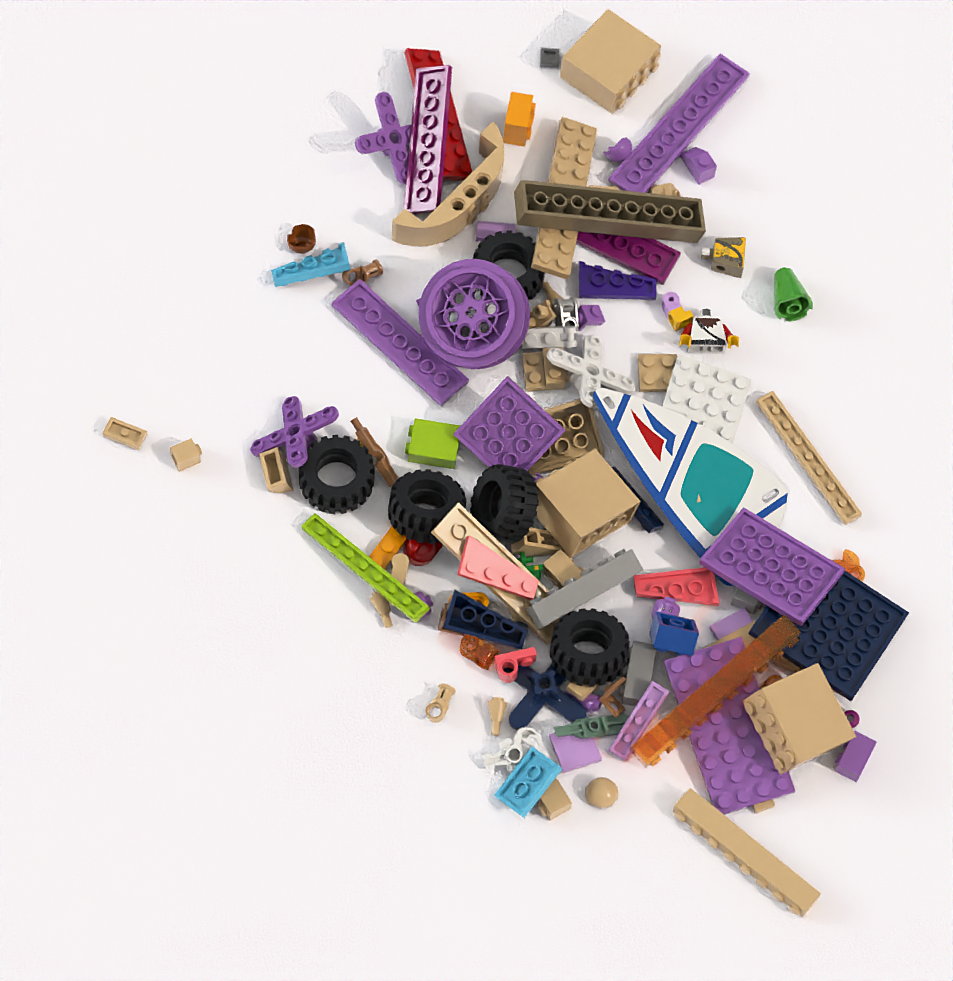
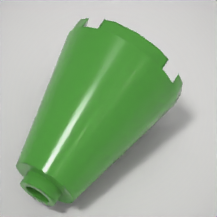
M782 267L774 274L775 314L778 319L786 318V321H796L807 316V311L813 308L812 299L793 270Z

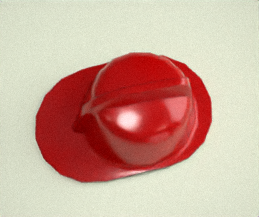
M408 539L403 548V554L409 558L411 565L424 566L433 560L443 544L438 541L434 544H428V542L417 543V540L412 539L411 541Z

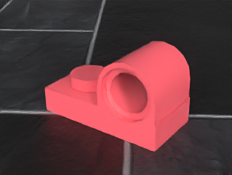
M535 647L496 655L494 664L499 679L502 682L511 683L517 678L519 665L525 667L536 662L537 654ZM511 668L513 671L511 673H506L503 671V669Z

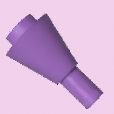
M565 691L566 694L575 698L577 702L583 705L590 714L598 712L601 708L600 695L590 694L581 701L568 691Z

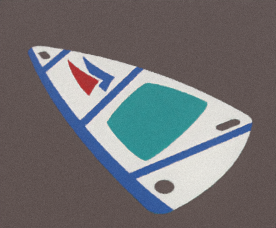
M598 388L594 391L593 399L635 473L669 521L699 558L705 554L743 507L780 529L787 503V487L754 458L710 429L672 410L641 398L606 388ZM609 396L615 404V408H608L602 399ZM772 489L779 491V494L769 502L764 503L761 500L762 496ZM698 495L700 496L701 502H697ZM716 575V577H717L723 584H725V585H727V586H734L733 584H731V583H729L728 581L724 580V579L721 578L720 576Z

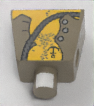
M746 237L716 238L713 248L702 247L701 259L712 260L711 270L714 272L741 278L744 269Z

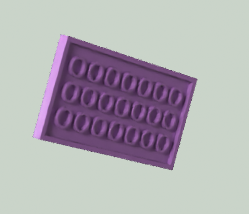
M742 637L694 651L693 656L684 654L664 660L663 663L712 805L725 815L761 802L795 793L789 771L781 775L779 774L742 702L760 690Z

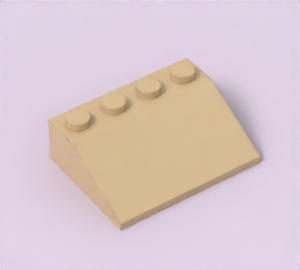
M580 398L543 408L566 431L537 460L528 472L531 475H535L536 473L562 467L570 460H577L584 452L587 451L589 453L594 449L600 455H604L593 408L585 406Z

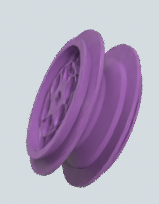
M465 259L445 266L430 279L420 299L418 318L425 341L439 357L459 367L486 369L506 361L519 349L528 332L530 307L523 287L508 271L489 261ZM482 290L483 297L479 300H476V291ZM463 294L464 301L460 304H457V295ZM494 304L496 311L493 314H488V307ZM472 309L476 311L473 317L469 316V313H472ZM456 312L458 318L455 322L451 323L449 317L452 313ZM484 323H488L490 327L486 333L481 331V326ZM469 327L470 335L463 337V329Z

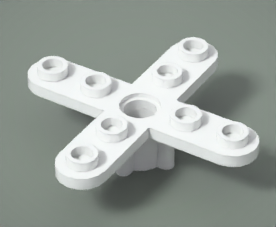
M595 335L585 337L582 358L559 348H551L547 352V358L552 364L573 372L569 377V381L578 389L582 403L590 408L597 406L593 399V393L596 389L600 388L601 384L625 394L633 393L636 388L634 381L630 377L602 367L603 346L600 338Z

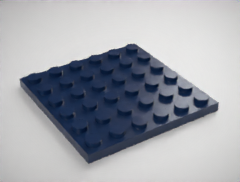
M844 571L840 579L802 626L766 606L748 634L802 670L818 663L831 689L851 702L909 612L847 571Z

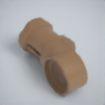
M374 259L372 263L366 266L350 267L351 270L343 271L342 280L350 286L359 279L363 282H368L374 276H381L383 268L380 262ZM355 272V279L349 282V274Z

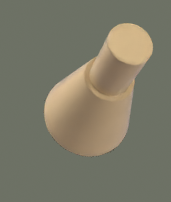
M546 281L542 283V288L554 312V299L560 298L562 300L564 298L553 290Z
M377 591L373 592L372 597L369 599L382 617L385 628L393 626L389 615V601Z
M492 697V700L488 701L492 722V736H499L500 723L508 705V702H505L504 698Z

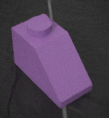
M694 147L680 154V158L698 185L715 177L717 165L708 151Z

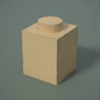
M192 438L170 447L171 457L179 472L201 463L200 455H202V450L198 443L195 444Z

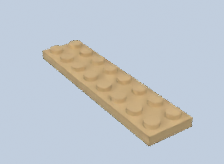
M457 503L431 531L460 561L466 538L470 535L535 577L460 503ZM538 581L535 598L541 596L543 599L549 596L547 594L549 590L540 581ZM485 585L519 619L527 624L546 645L551 643L554 626L559 622L560 618L537 629L526 610L527 607L531 606L530 601L532 600Z

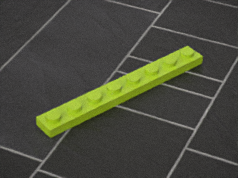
M316 513L301 526L303 531L414 623H417L429 610V606Z

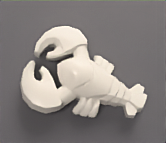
M530 727L520 728L515 734L512 745L511 738L500 742L502 751H499L494 756H491L489 753L484 754L485 759L483 761L485 767H488V770H493L494 765H506L507 771L511 773L529 751L524 745H521L522 742L535 747V744L531 742V739H534L538 746L541 745V738L538 732Z

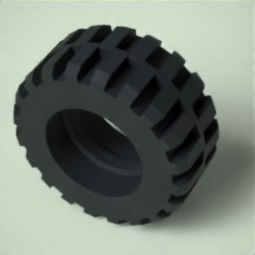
M507 230L506 233H502V231L495 232V236H492V234L487 236L485 241H481L478 244V248L474 251L473 259H481L492 263L501 259H513L520 262L525 267L526 272L516 279L523 287L529 300L536 297V293L540 292L542 283H544L545 272L531 268L536 242L533 243V238L530 236L525 237L521 232H517V234L512 233V230ZM478 290L480 291V295L483 297V291Z
M337 434L332 435V438L327 436L321 437L320 442L315 440L311 443V448L307 447L308 458L299 467V486L304 498H309L311 506L315 507L317 505L318 510L322 512L329 510V514H335V511L345 514L348 509L354 511L358 509V504L363 505L366 502L367 497H370L375 481L373 457L371 454H368L366 446L363 445L361 447L360 441L356 439L351 441L350 436L344 435L343 438H340ZM338 462L351 467L356 476L346 485L330 486L320 480L318 472L325 465Z
M502 464L492 465L484 470L482 476L478 477L476 481L477 484L473 488V496L470 500V513L499 542L513 544L523 539V536L529 533V528L534 524L533 520L537 515L536 509L539 504V500H537L539 495L536 488L537 484L532 475L523 468Z
M419 469L413 473L408 472L404 476L399 477L391 488L388 519L393 528L397 529L400 535H405L406 539L411 541L412 539L417 540V543L428 542V544H434L436 541L440 543L431 531L457 503L466 508L465 492L456 480L453 481L451 476H445L440 471L432 472L430 469L421 471ZM415 504H430L438 509H425Z
M583 608L579 609L578 612L574 610L569 612L568 616L564 615L560 618L559 622L554 626L550 645L551 663L557 669V672L562 677L565 676L566 680L571 683L574 681L576 685L582 686L585 684L588 687H594L596 684L599 686L605 685L607 681L610 683L616 679V676H620L623 668L626 666L630 645L629 634L625 630V626L621 622L618 623V619L615 616H609L606 611L602 610V612H599L594 608H591V610ZM590 641L601 645L605 651L596 654L585 653L577 649L574 644Z

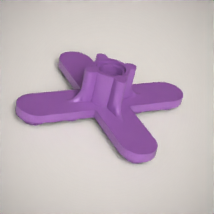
M380 92L375 96V105L382 128L378 129L377 132L357 137L355 148L360 154L382 151L385 156L390 155L397 181L406 185L409 157L406 145H410L411 125L400 127L391 95L387 92Z
M297 396L288 397L282 404L284 428L255 440L250 451L255 457H260V453L286 445L288 463L293 468L300 467L308 458L307 447L311 448V443L315 440L318 441L317 436L313 432L335 422L339 417V411L335 406H329L303 418L301 400Z

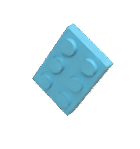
M532 746L494 796L525 818L562 771V768Z

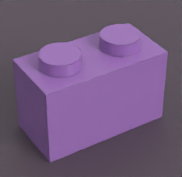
M854 731L856 737L843 744V747L846 749L843 754L839 752L834 763L837 764L835 772L857 783L877 741Z

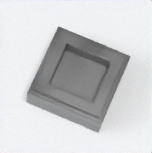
M541 48L540 67L558 68L560 49Z

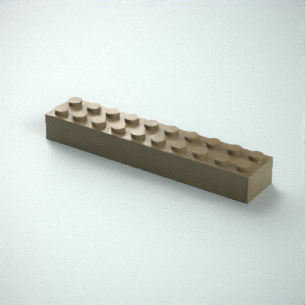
M521 180L514 191L517 225L690 243H698L706 232L702 199L529 180Z

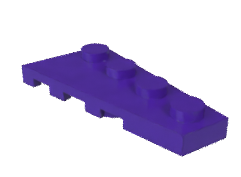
M579 261V298L656 300V279L636 274L628 275L621 273L622 271L614 269L612 271L603 269V266H591L585 264L586 262Z

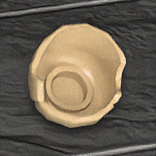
M598 777L590 781L585 788V797L588 804L600 809L612 806L618 799V787L609 778Z

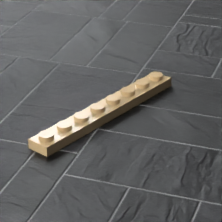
M771 391L758 398L756 404L842 523L846 526L861 517L862 512L775 392Z

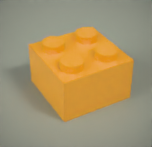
M511 91L504 126V143L525 147L526 140H530L536 103H533V95Z

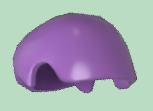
M624 137L617 142L615 147L609 146V151H603V153L610 161L619 163L630 155L632 142L629 138Z

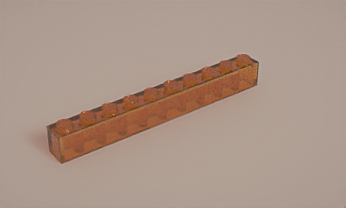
M784 614L635 742L630 748L631 753L646 769L650 765L655 767L662 760L660 756L665 752L670 754L677 747L676 743L681 738L683 741L686 740L693 733L691 730L696 725L701 727L708 720L707 716L711 712L716 714L723 708L722 703L726 699L731 701L739 694L737 690L741 686L746 688L754 681L752 677L755 674L759 673L761 675L769 668L768 663L774 659L776 662L785 654L783 652L785 648L795 646L800 641L798 639L801 634L800 630Z

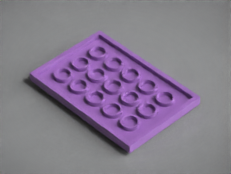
M744 507L699 561V564L799 626L804 624L845 571L844 567Z

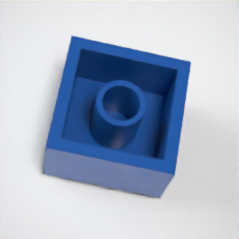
M655 611L649 635L653 647L658 651L667 652L668 650L675 652L679 656L684 654L693 656L699 631L693 619Z

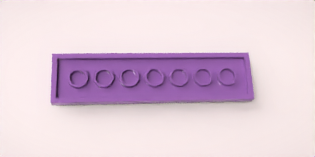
M361 279L357 280L332 302L333 308L440 407L469 383V379L458 368L439 357L429 347L424 337Z

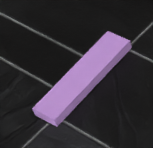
M651 681L608 751L626 761L670 691Z

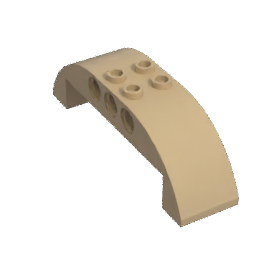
M493 121L480 133L478 153L485 160L423 222L407 209H404L392 221L391 240L395 243L414 247L436 245L459 234L468 224L474 223L480 212L483 213L487 210L489 203L495 197L501 184L505 152L502 135Z

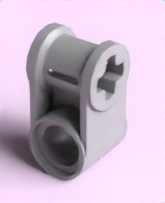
M574 296L562 300L555 298L553 302L556 314L555 326H565L566 321H568L569 326H575L577 332L579 328L577 299Z

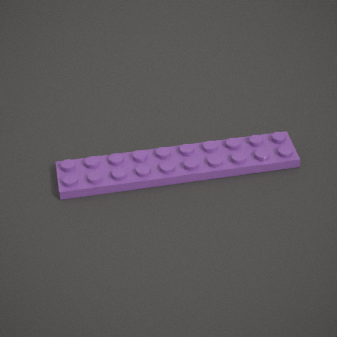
M720 53L636 146L628 158L611 174L608 182L620 190L647 193L651 186L659 180L680 154L749 78L750 73Z

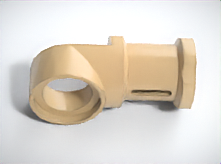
M441 683L438 685L439 690L436 697L426 707V716L432 723H438L444 719L449 709V701L456 692L455 688L448 684ZM434 708L441 710V713L436 717L430 715V711Z

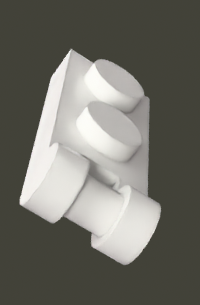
M576 327L528 328L522 343V349L576 347L577 341L574 339ZM561 334H566L567 339L562 340Z

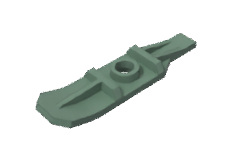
M621 713L617 717L609 715L577 719L572 724L554 727L556 737L573 735L580 739L618 735L629 715ZM591 724H594L597 729H593Z

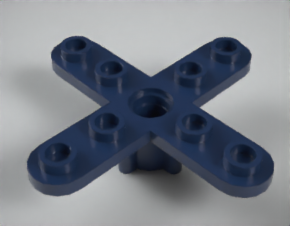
M552 663L545 672L540 674L530 666H518V674L514 682L527 690L528 693L509 715L508 722L512 729L519 730L520 728L527 727L545 704L570 723L577 719L586 718L587 711L583 705L559 688L566 680V677H562L557 672V669L553 667ZM511 668L503 669V671L506 673H511L513 671ZM546 684L549 688L543 689L539 685Z

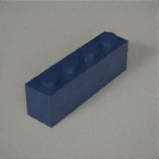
M454 589L443 628L522 650L528 632L527 624L506 618Z

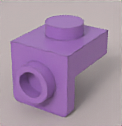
M580 305L578 307L579 328L577 331H581L586 325H602L605 322L599 305Z

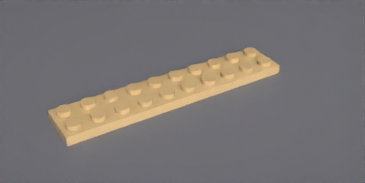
M563 116L561 117L548 183L587 187L597 128ZM539 227L531 268L568 280L571 273L578 231Z

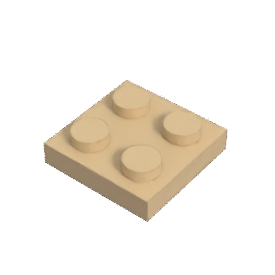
M638 354L639 392H666L677 354Z

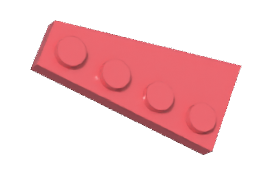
M705 567L633 576L636 597L664 599L666 596L675 599L676 602L719 606L720 604L714 573Z

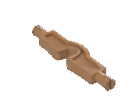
M358 417L352 419L350 422L357 431L355 432L361 444L366 446L368 454L376 457L377 462L375 466L388 486H393L399 477L390 465L387 455L376 443L367 427L362 426Z

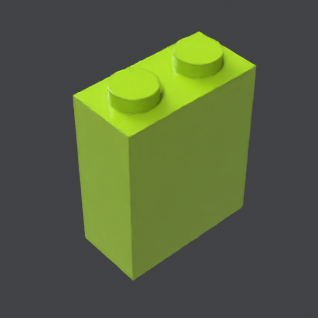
M415 418L414 425L409 426L408 436L411 437V441L406 443L405 454H408V462L455 469L460 440L453 433L460 425Z

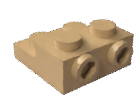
M543 348L542 352L522 354L526 391L565 389V383L569 382V372L548 360L547 352L551 348Z

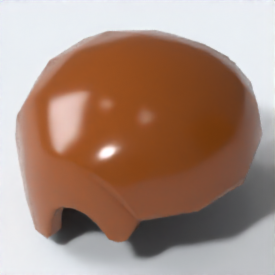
M307 224L295 225L292 233L287 235L289 249L299 254L311 251L316 245L314 228Z

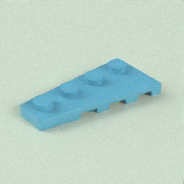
M343 242L338 244L336 249L330 250V248L322 250V254L312 257V255L304 257L300 263L293 261L271 271L274 285L278 287L299 281L304 282L316 277H324L329 274L342 273L343 271L351 270Z

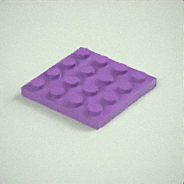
M507 375L453 435L488 467L502 464L523 468L528 471L566 429Z

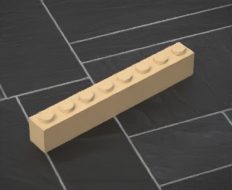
M689 788L674 805L672 812L680 822L687 823L696 835L703 836L712 848L719 849L728 861H734L740 866L739 869L744 874L751 875L756 879V883L761 888H767L772 892V896L777 901H783L788 905L789 910L793 914L800 915L803 918L819 899L821 893L692 788Z

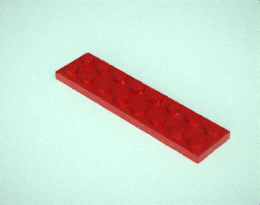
M407 48L404 51L414 90L416 69L444 65L440 50ZM450 90L443 180L464 181L473 171Z

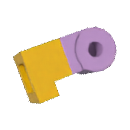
M667 292L663 296L662 310L674 331L685 328L687 324L692 323L694 316L690 310L685 312L679 302L680 298L677 293Z

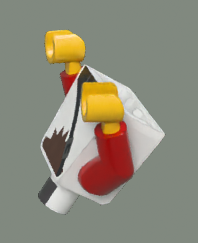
M711 309L700 310V317H694L693 322L687 324L681 333L678 346L682 344L687 345L688 353L725 354L727 344L728 349H731L732 345L737 346V348L739 347V337L733 335L728 327L722 324L721 318L712 317Z

